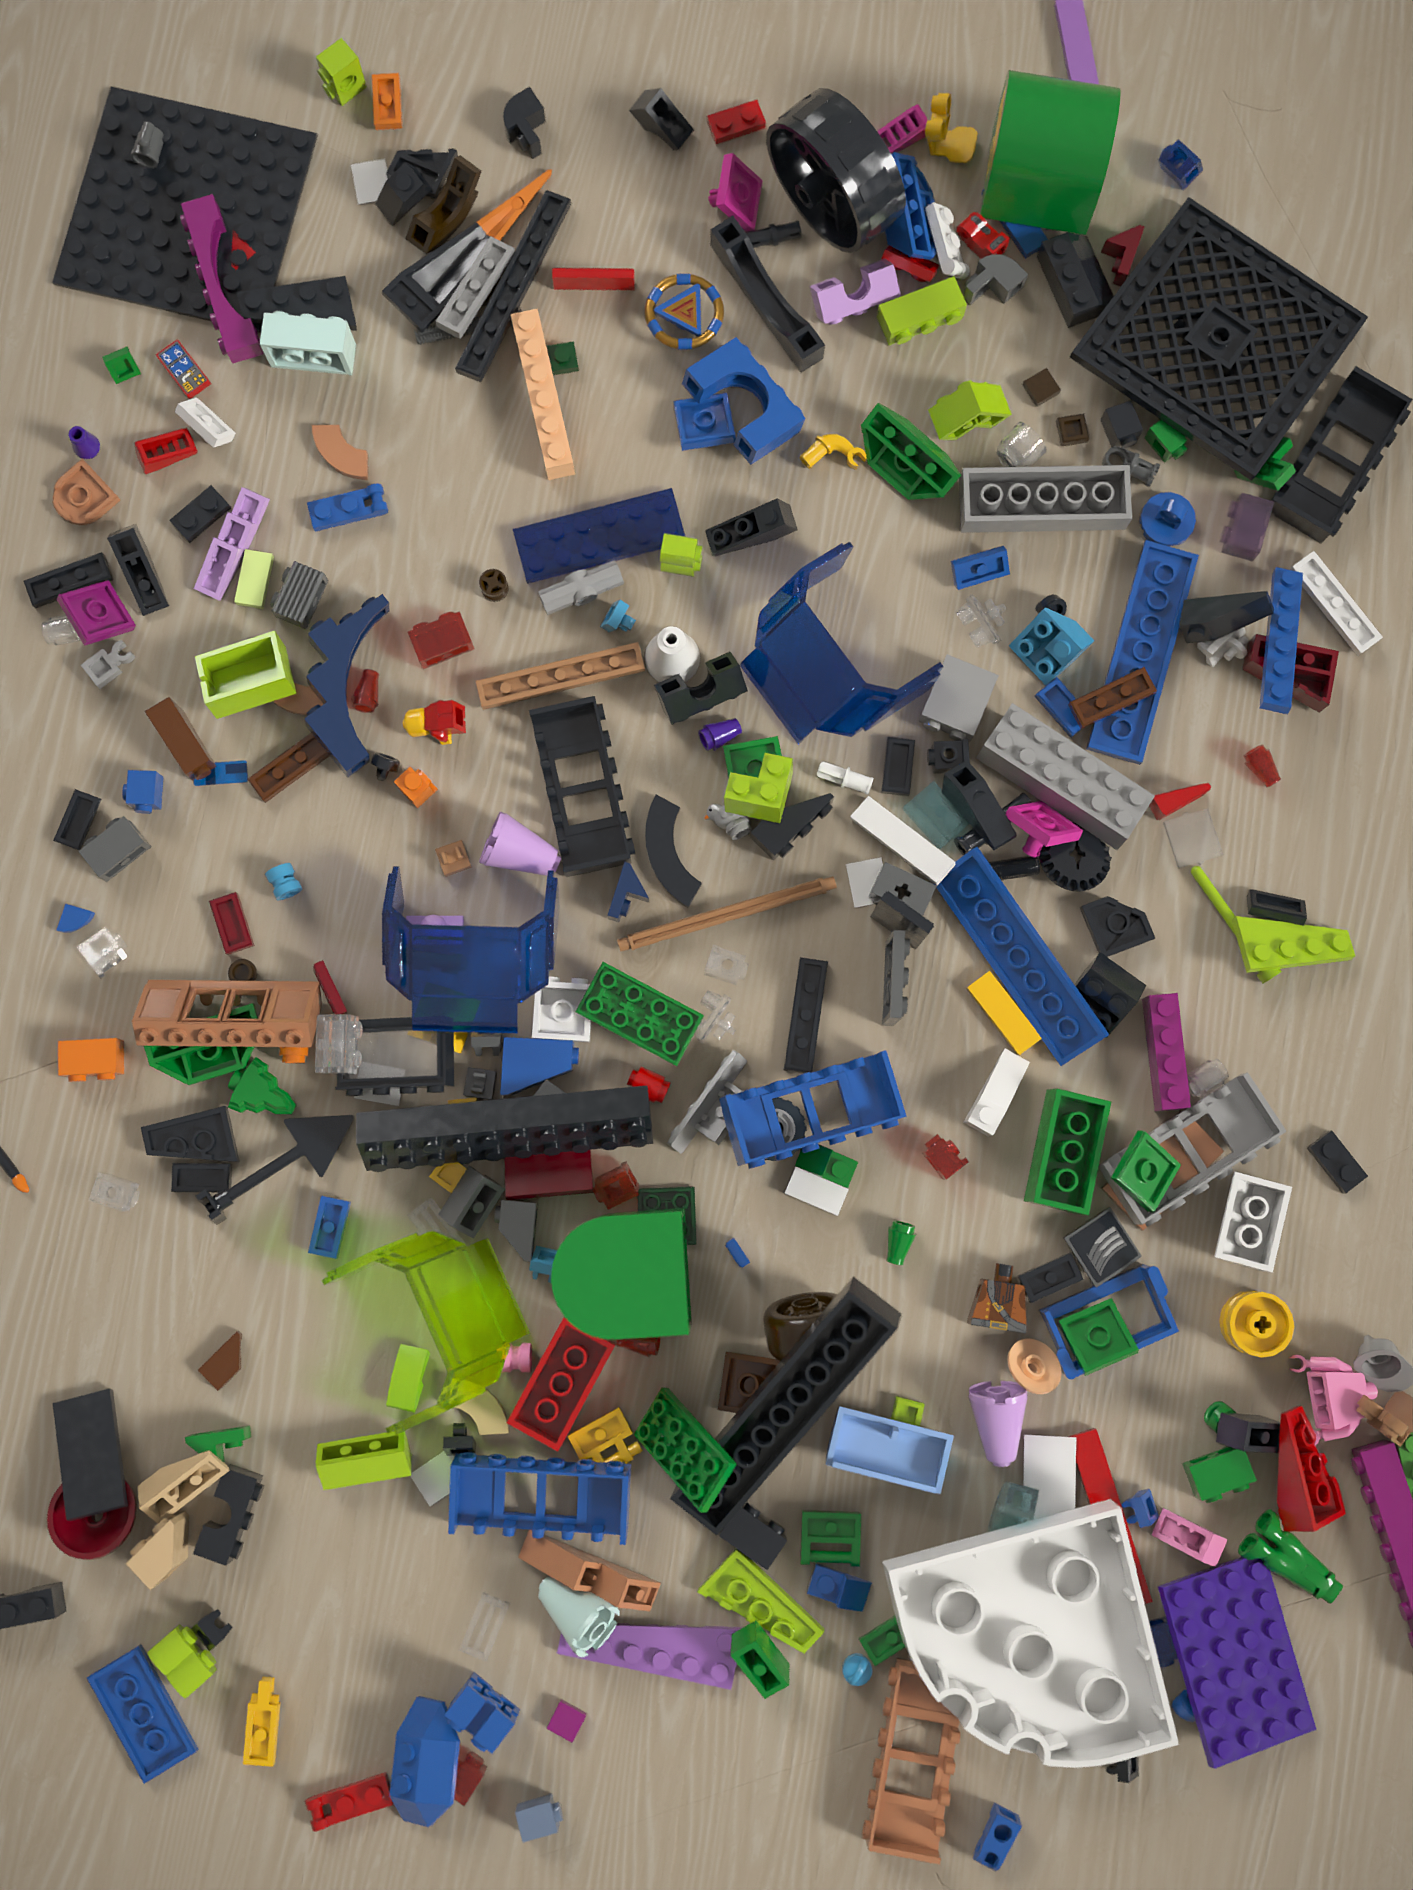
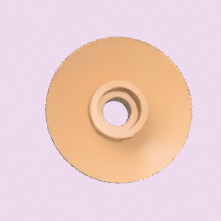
M1027 1338L1017 1341L1011 1347L1008 1353V1367L1013 1378L1022 1388L1035 1394H1047L1059 1385L1062 1374L1060 1362L1055 1353L1046 1344L1036 1339Z

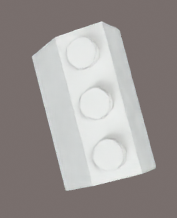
M1234 1172L1214 1257L1240 1266L1273 1273L1292 1187Z

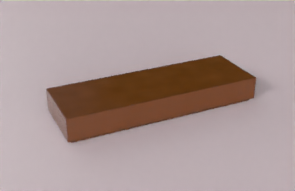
M1142 667L1069 702L1068 706L1080 729L1155 694L1157 690L1145 667Z
M310 733L247 780L266 803L328 758L329 754L313 734Z

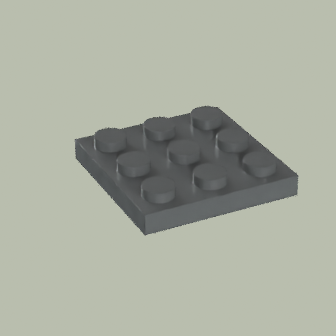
M893 930L885 943L882 1026H894L904 1017V1014H907L908 997L903 996V988H905V985H908L909 968L904 967V960H906L910 953V939L905 938L904 930Z

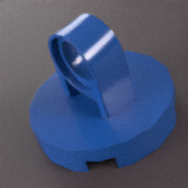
M1172 492L1159 493L1151 497L1142 508L1139 517V524H1141V528L1144 531L1145 539L1169 547L1184 543L1193 532L1196 523L1195 510L1191 503L1182 495Z

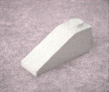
M1004 1048L963 1123L988 1137L993 1136L1030 1062Z

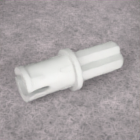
M824 761L820 763L817 771L819 778L839 784L842 789L845 786L867 795L874 779L850 771V767L844 769Z

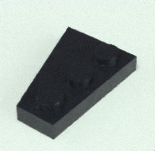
M228 1106L141 1127L146 1155L240 1162Z

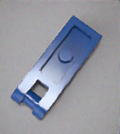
M372 484L364 489L307 502L314 531L325 530L387 514L388 506L386 502H383L382 495H384L382 484ZM372 499L373 504L365 507L364 501Z

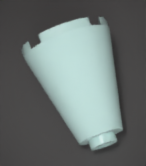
M550 1576L541 1582L538 1597L572 1651L579 1657H586L588 1654L585 1651L591 1647L595 1650L600 1648L617 1625L614 1616L615 1614L619 1615L620 1611L618 1608L592 1592L572 1590Z

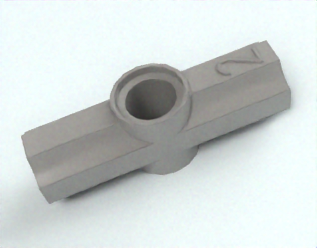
M614 560L589 571L585 569L575 571L566 576L564 581L538 591L547 615L574 604L576 606L588 604L595 600L598 594L623 585L624 581L619 567Z

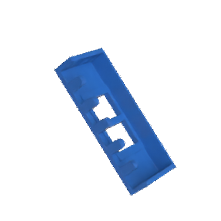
M886 1050L840 1065H832L812 1073L808 1072L787 1080H779L759 1088H751L734 1095L729 1094L719 1099L737 1165L748 1164L749 1169L765 1165L764 1159L775 1156L776 1161L792 1157V1150L802 1148V1152L806 1153L819 1149L818 1143L826 1140L829 1141V1145L846 1141L845 1135L855 1132L856 1138L873 1133L871 1127L881 1125L883 1130L899 1125L898 1119L907 1117ZM837 1081L850 1125L822 1132L809 1088ZM799 1091L812 1136L785 1143L772 1099Z
M472 1452L456 1454L450 1465L448 1534H455L458 1525L473 1526V1533L476 1535L484 1534L487 1527L503 1528V1536L507 1537L514 1536L516 1529L532 1530L533 1538H543L545 1531H562L561 1538L563 1540H572L574 1533L579 1532L591 1533V1541L601 1542L604 1534L620 1535V1545H626L629 1522L631 1464H624L620 1461L602 1463L589 1459L567 1462L563 1458L558 1457L549 1458L548 1460H536L533 1456H520L517 1459L506 1458L502 1454L486 1456L476 1455ZM506 1472L537 1474L536 1513L505 1512ZM547 1474L578 1476L577 1516L545 1514Z

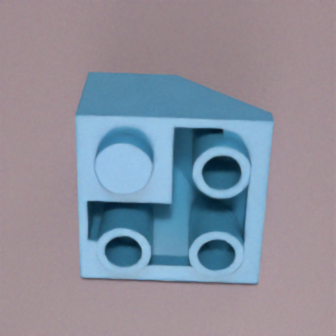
M1044 608L1010 643L1009 647L1045 685H1048L1071 665L1094 640L1075 620Z

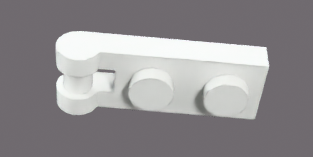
M933 202L926 206L925 210L941 270L946 275L964 280L968 277L970 268L962 261L959 250L960 241L953 227V215L948 208Z

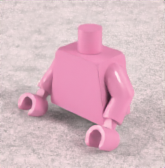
M1301 1355L1290 1356L1289 1358H1298L1301 1361L1299 1369H1289L1292 1372L1298 1373L1304 1371L1305 1368H1311V1371L1306 1373L1315 1427L1321 1429L1318 1431L1314 1430L1316 1435L1315 1446L1318 1444L1319 1439L1329 1441L1350 1436L1360 1425L1361 1419L1365 1418L1356 1411L1359 1406L1357 1402L1363 1394L1371 1400L1376 1399L1378 1391L1373 1382H1366L1363 1373H1353L1350 1365L1335 1357H1311V1360Z

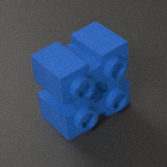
M473 1672L451 1701L445 1716L448 1718V1724L458 1732L466 1730L473 1736L471 1742L475 1747L483 1752L488 1750L493 1754L515 1725L520 1709L504 1695H499L492 1689L493 1686Z

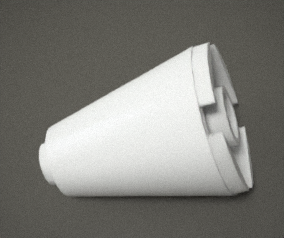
M670 626L661 630L649 642L645 651V664L649 674L657 682H662L677 674H680L684 682H687L696 674L700 664V652L697 644L690 636L679 628Z

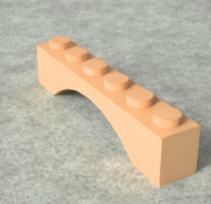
M538 309L511 314L548 480L575 475Z

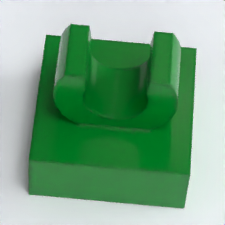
M128 346L102 357L115 384L141 374Z

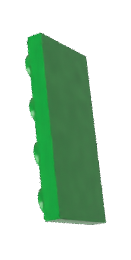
M605 962L601 963L575 1011L577 1014L676 1067L704 1017L703 1014Z
M661 1387L633 1435L699 1512H707L736 1466V1463L669 1388Z

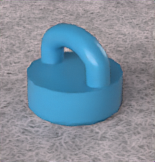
M854 1653L844 1660L842 1672L849 1684L861 1686L870 1680L872 1667L866 1656Z

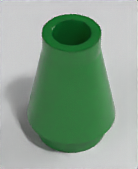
M893 1220L892 1227H888L887 1262L903 1265L904 1259L917 1235L914 1233V1225Z

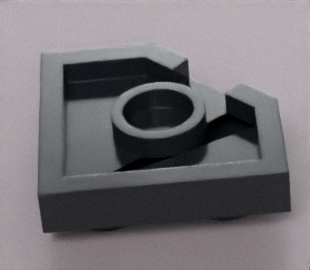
M1106 896L1080 907L1098 953L1101 952L1107 957L1156 939L1145 912L1124 905L1112 897Z

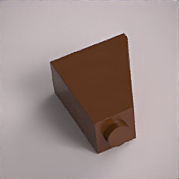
M170 697L145 710L146 715L185 775L192 781L207 777L211 773V769L216 767V764L184 710Z

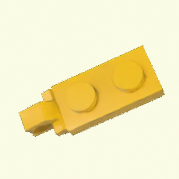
M263 1676L262 1680H259L258 1693H252L251 1700L248 1703L243 1765L273 1767L275 1764L280 1712V1695L273 1694L275 1677Z

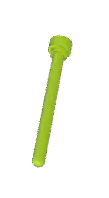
M1193 866L1191 874L1236 936L1232 923L1236 916L1200 866ZM1281 969L1258 971L1257 977L1264 984L1282 971Z

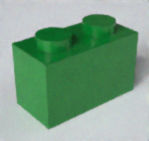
M1229 1446L1182 1463L1194 1496L1201 1501L1205 1500L1206 1503L1220 1500L1223 1493L1231 1490L1233 1493L1247 1490L1250 1488L1249 1483L1257 1481L1246 1452Z
M757 1620L732 1634L730 1655L764 1699L789 1686L790 1663Z

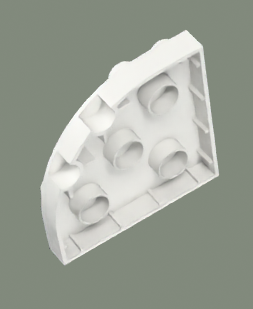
M1111 1499L882 1561L897 1624L903 1643L915 1668L934 1698L938 1702L940 1701L959 1719L965 1730L985 1744L1008 1755L1011 1748L1035 1753L1043 1765L1073 1768L1100 1766L1179 1745L1122 1511Z

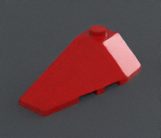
M1296 1406L1281 1413L1277 1505L1284 1531L1315 1532L1342 1517L1346 1512L1339 1484L1335 1476H1329L1325 1467L1328 1460L1324 1453L1318 1452L1314 1444L1316 1435L1302 1406Z

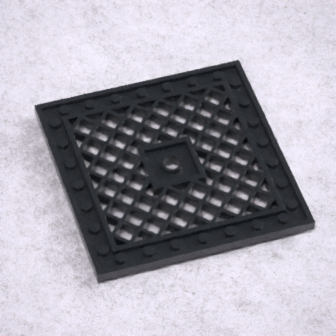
M1188 197L1074 348L1069 358L1252 481L1368 319V316ZM1203 246L1205 254L1195 255L1193 247ZM1185 249L1187 256H1186V257H1179L1180 254H1181V253L1183 252V250ZM1226 261L1227 270H1217L1216 262ZM1207 263L1209 272L1199 273L1197 264ZM1189 265L1191 274L1181 275L1179 266ZM1171 268L1173 276L1164 277L1168 270ZM1248 276L1250 285L1240 286L1238 277ZM1230 278L1232 287L1222 288L1220 279ZM1211 280L1213 289L1203 290L1201 281ZM1193 282L1195 291L1185 292L1183 283ZM1175 285L1177 293L1166 294L1165 286ZM1157 288L1158 295L1150 296L1153 290ZM1271 291L1273 300L1263 301L1261 292ZM1252 293L1254 302L1244 303L1242 294ZM1234 295L1236 304L1226 305L1224 296ZM1216 297V301L1212 300L1207 307L1206 298ZM1197 300L1199 308L1189 309L1187 301ZM1179 302L1181 310L1170 312L1168 303ZM1160 304L1162 313L1152 314L1150 305ZM1142 306L1144 315L1135 316ZM1293 306L1295 315L1285 316L1283 307ZM1275 308L1277 317L1267 318L1265 309ZM1247 311H1257L1258 319L1248 320ZM1200 317L1193 326L1191 318ZM1183 319L1185 328L1174 329L1172 320ZM1164 321L1166 330L1156 331L1154 322ZM1316 321L1318 330L1308 331L1306 322ZM1146 323L1148 332L1137 333L1135 325ZM1297 323L1299 332L1290 333L1288 324ZM1127 326L1129 334L1120 335ZM1279 326L1281 334L1271 335L1269 327ZM1257 328H1261L1263 337L1253 338L1258 331ZM1213 333H1222L1226 341L1220 342L1216 340ZM1177 337H1185L1181 343L1183 346H1178ZM1169 339L1170 348L1160 349L1158 340ZM1311 339H1319L1312 349ZM1150 341L1152 350L1141 351L1139 342ZM1302 341L1304 350L1294 351L1292 342ZM1131 343L1133 352L1122 353L1120 344ZM1283 343L1285 352L1275 353L1274 344ZM1265 345L1267 354L1257 355L1255 346ZM1245 348H1247L1248 356L1240 357ZM1191 354L1193 363L1182 364L1181 355ZM1172 356L1174 365L1164 366L1162 357ZM1154 358L1156 367L1145 369L1143 359ZM1305 358L1303 363L1298 368L1296 359ZM1287 360L1289 369L1280 370L1278 361ZM1269 362L1271 372L1261 373L1259 364ZM1251 365L1253 374L1243 375L1241 366ZM1232 368L1234 376L1224 377L1223 373L1227 375ZM1214 369L1216 378L1205 379L1203 370ZM1195 371L1197 381L1187 382L1185 372ZM1177 374L1179 383L1168 384L1166 375ZM1291 378L1284 388L1282 379ZM1273 380L1275 389L1265 390L1263 381ZM1255 382L1257 392L1247 393L1245 383ZM1236 384L1238 394L1228 395L1226 386ZM1218 387L1220 396L1209 397L1208 388ZM1199 389L1201 398L1191 399L1189 390ZM1277 398L1272 406L1269 407L1268 399ZM1259 400L1261 409L1251 410L1249 401ZM1241 402L1242 412L1232 413L1230 403ZM1222 404L1224 414L1214 415L1212 405ZM1262 418L1260 423L1255 428L1253 419ZM1245 420L1247 429L1236 430L1235 421Z

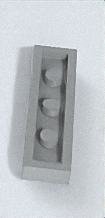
M490 236L437 318V328L459 339L462 338L506 269L515 252L513 247Z

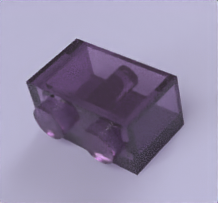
M1241 493L1236 501L1232 500L1227 511V517H1230L1229 525L1224 526L1220 536V542L1223 543L1221 553L1253 562L1261 552L1274 501L1246 493Z

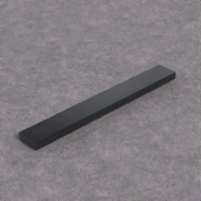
M548 190L545 191L455 367L457 374L482 382L512 323L511 314L517 313L571 206L570 198Z

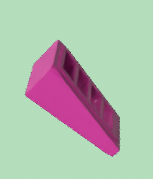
M916 104L877 132L881 138L886 136L891 146L887 147L890 153H897L926 137L925 128L928 119L920 106ZM906 126L910 133L906 134L902 127ZM894 131L897 133L900 140H896V138L893 135Z

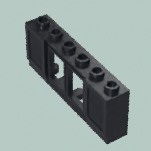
M1355 366L1293 463L1296 472L1276 491L1266 510L1321 544L1329 535L1334 537L1343 524L1339 521L1342 514L1345 513L1347 515L1357 501L1353 498L1357 491L1361 493L1369 482L1370 477L1366 476L1369 470H1375L1382 461L1384 455L1380 454L1384 446L1389 448L1398 434L1394 432L1398 424L1402 426L1410 415L1411 411L1407 408L1413 399ZM1335 422L1373 444L1360 466L1322 444ZM1316 453L1354 475L1341 497L1303 475Z
M595 696L529 710L565 876L582 875L623 866L624 862L632 864L630 855L636 853L632 838L626 839L624 828L630 826L626 811H620L618 801L624 799L620 784H614L612 774L618 772L614 757L609 758L606 747H611L612 745L608 730L603 731L601 721L606 720L602 703L597 704ZM599 751L604 779L564 788L560 787L555 760ZM607 788L613 816L569 826L563 798Z

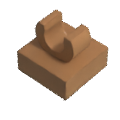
M462 840L435 849L445 877L472 868Z

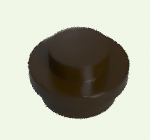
M238 959L229 967V980L255 981L257 978V968L254 963L247 959Z

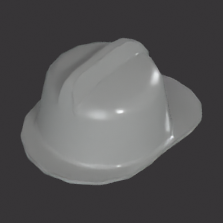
M1366 1335L1364 1343L1358 1350V1356L1354 1360V1369L1358 1373H1363L1365 1379L1368 1382H1373L1379 1390L1398 1392L1412 1386L1413 1367L1401 1356L1396 1345L1388 1339H1374L1370 1335Z

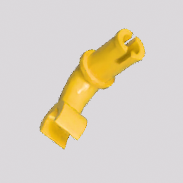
M825 434L821 437L817 436L816 441L799 458L810 469L827 453L831 454L833 450L842 452L847 457L846 461L851 469L857 470L858 465L853 461V457L859 456L865 462L866 453L861 448H855L843 436Z

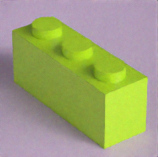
M953 276L880 304L876 317L888 345L894 343L903 344L915 335L921 333L927 335L941 325H953L959 322L964 317L967 304Z
M405 1429L317 1444L316 1469L323 1490L411 1476L412 1453Z

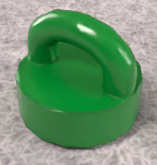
M1222 1401L1212 1403L1204 1413V1422L1215 1433L1218 1432L1221 1412L1236 1413L1235 1410Z

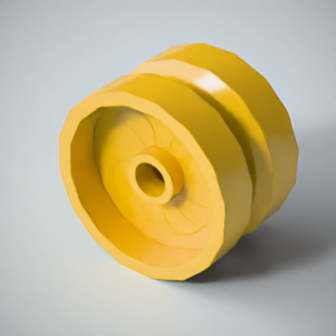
M1253 1290L1239 1292L1230 1297L1221 1310L1219 1319L1221 1333L1226 1342L1238 1352L1261 1358L1274 1356L1284 1350L1292 1339L1294 1331L1292 1313L1286 1303L1276 1295ZM1258 1321V1326L1255 1328L1254 1322Z

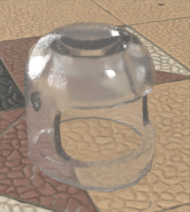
M1023 422L1016 424L1014 429L1002 439L997 447L998 459L1004 467H1031L1047 452L1040 436Z

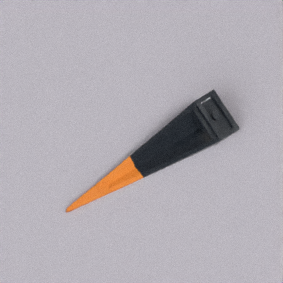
M548 169L469 228L401 271L382 290V295L423 333L439 317L490 236L499 241L503 238L549 179L552 169Z

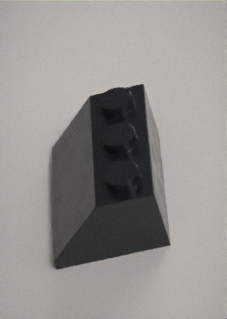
M1067 232L1042 242L1037 259L1067 327L1070 328L1099 317L1114 295L1088 237Z

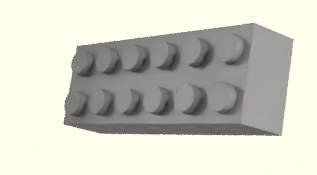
M1130 465L963 468L959 478L961 533L1125 530L1132 520Z
M1013 703L976 757V759L1092 833L1115 850H1118L1129 838L1155 795Z

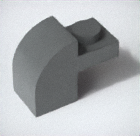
M999 254L986 256L978 261L975 274L966 281L963 297L971 305L990 289L1005 304L1024 287L1028 274L1017 262L1007 256Z

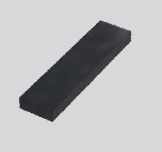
M800 957L784 1070L802 1073H812L828 961Z

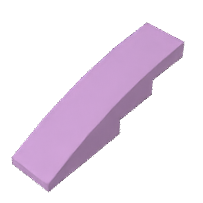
M241 488L232 513H227L218 538L214 537L195 584V590L221 600L243 560L245 549L248 550L270 501L269 498L247 488Z

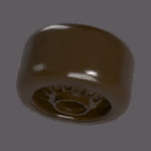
M807 1292L791 1295L772 1303L766 1309L763 1317L766 1342L770 1354L775 1359L781 1361L838 1294L831 1292Z

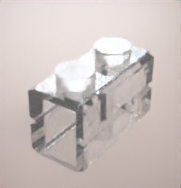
M348 1014L317 1015L315 1073L357 1074V1068L360 1067L362 1060L361 1053L358 1050V1039L361 1038L363 1031L359 1016Z

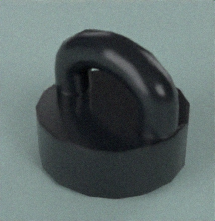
M1052 594L1038 602L1035 610L1039 614L1044 608H1048L1061 615H1065L1067 604L1058 595Z
M378 752L373 754L371 764L377 767L376 776L379 781H384L389 771L397 772L400 765L398 759Z

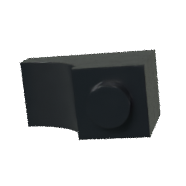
M661 88L644 90L629 109V112L645 131H650L660 137L673 150H679L694 131V128Z

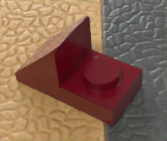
M1138 225L1105 241L1101 253L1116 258L1111 272L1116 273L1112 284L1121 287L1126 281L1145 226Z

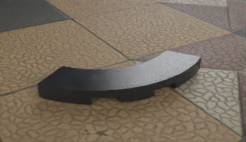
M656 794L651 803L646 821L645 839L648 858L655 875L665 890L679 903L689 908L702 882L685 869L675 849L674 826L680 807Z

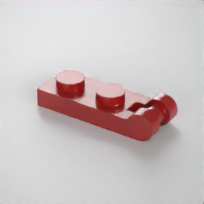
M387 1772L306 1799L307 1811H311L313 1819L310 1821L313 1832L393 1805L394 1803L390 1798L391 1787ZM330 1803L332 1813L324 1815L322 1806Z

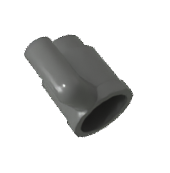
M144 122L141 131L138 132L134 148L131 152L132 160L147 168L157 167L163 146V132L152 123Z

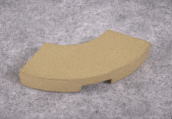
M447 1377L449 1407L458 1408L470 1414L477 1424L479 1435L509 1433V1424L506 1423L507 1416L501 1403L490 1391L483 1387V1385L470 1379Z

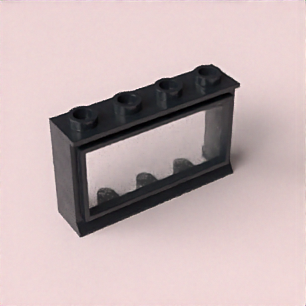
M441 1015L335 1021L337 1028V1087H335V1090L346 1091V1096H363L364 1090H373V1095H390V1089H400V1094H417V1088H427V1093H443L444 1087H454V1018Z

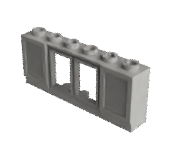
M1247 1072L1233 1078L1191 1105V1108L1183 1110L1148 1133L1158 1144L1174 1135L1199 1173L1175 1189L1170 1184L1155 1212H1147L1111 1179L1112 1174L1129 1146L1099 1164V1169L1134 1224L1142 1225L1145 1223L1146 1226H1150L1162 1218L1159 1213L1167 1208L1171 1211L1177 1209L1186 1202L1184 1197L1192 1192L1194 1195H1198L1210 1187L1207 1182L1215 1177L1221 1180L1233 1172L1232 1166L1238 1162H1241L1242 1165L1250 1162L1257 1157L1255 1153L1263 1146L1269 1149L1281 1141L1279 1136L1287 1131ZM1205 1114L1209 1116L1231 1150L1230 1154L1208 1168L1182 1130Z

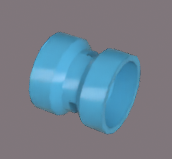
M291 863L278 865L265 873L268 882L274 887L273 894L277 901L290 898L302 891L300 882L294 878L293 874L295 871Z

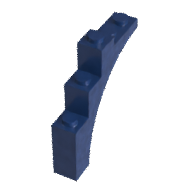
M383 594L377 598L373 596L367 599L362 604V609L355 614L351 612L345 615L339 621L338 626L330 617L326 621L320 620L316 622L308 633L309 642L325 663L318 662L308 670L309 674L306 675V679L310 688L324 705L320 706L318 704L312 707L306 713L307 717L304 718L305 724L347 778L370 762L369 754L357 737L349 717L347 680L352 660L360 643L371 628L390 611L389 602Z

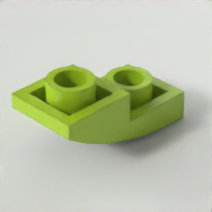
M400 1344L390 1381L387 1407L415 1413L424 1386L422 1378L430 1356L429 1350Z

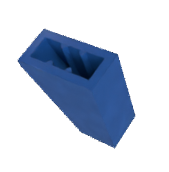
M504 1037L500 1095L509 1097L542 1084L546 1079L549 1081L572 1072L573 1064L578 1065L579 1048L574 1047L573 1040Z

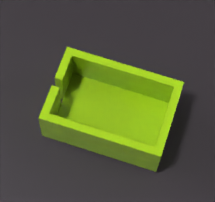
M275 630L195 656L199 678L202 680L200 684L204 703L216 719L297 694L286 646Z

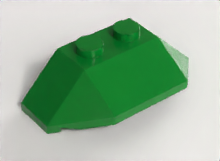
M877 403L861 424L867 464L906 499L943 498L960 478L961 474L948 454L908 419L884 405Z
M252 1003L231 1010L229 1018L258 1019L255 1005ZM219 1014L207 1018H218ZM144 1046L149 1066L190 1086L244 1069L254 1047Z

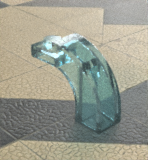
M1005 1482L997 1496L987 1533L1025 1523L1028 1519L1033 1520L1039 1490L1012 1482Z

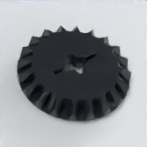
M1072 822L1083 830L1079 840L1048 847L1043 845L1039 860L1044 873L1057 886L1069 891H1087L1098 886L1106 878L1112 859L1109 855L1110 847L1106 846L1105 842ZM1074 848L1077 850L1078 855H1082L1077 864L1075 858L1070 856Z

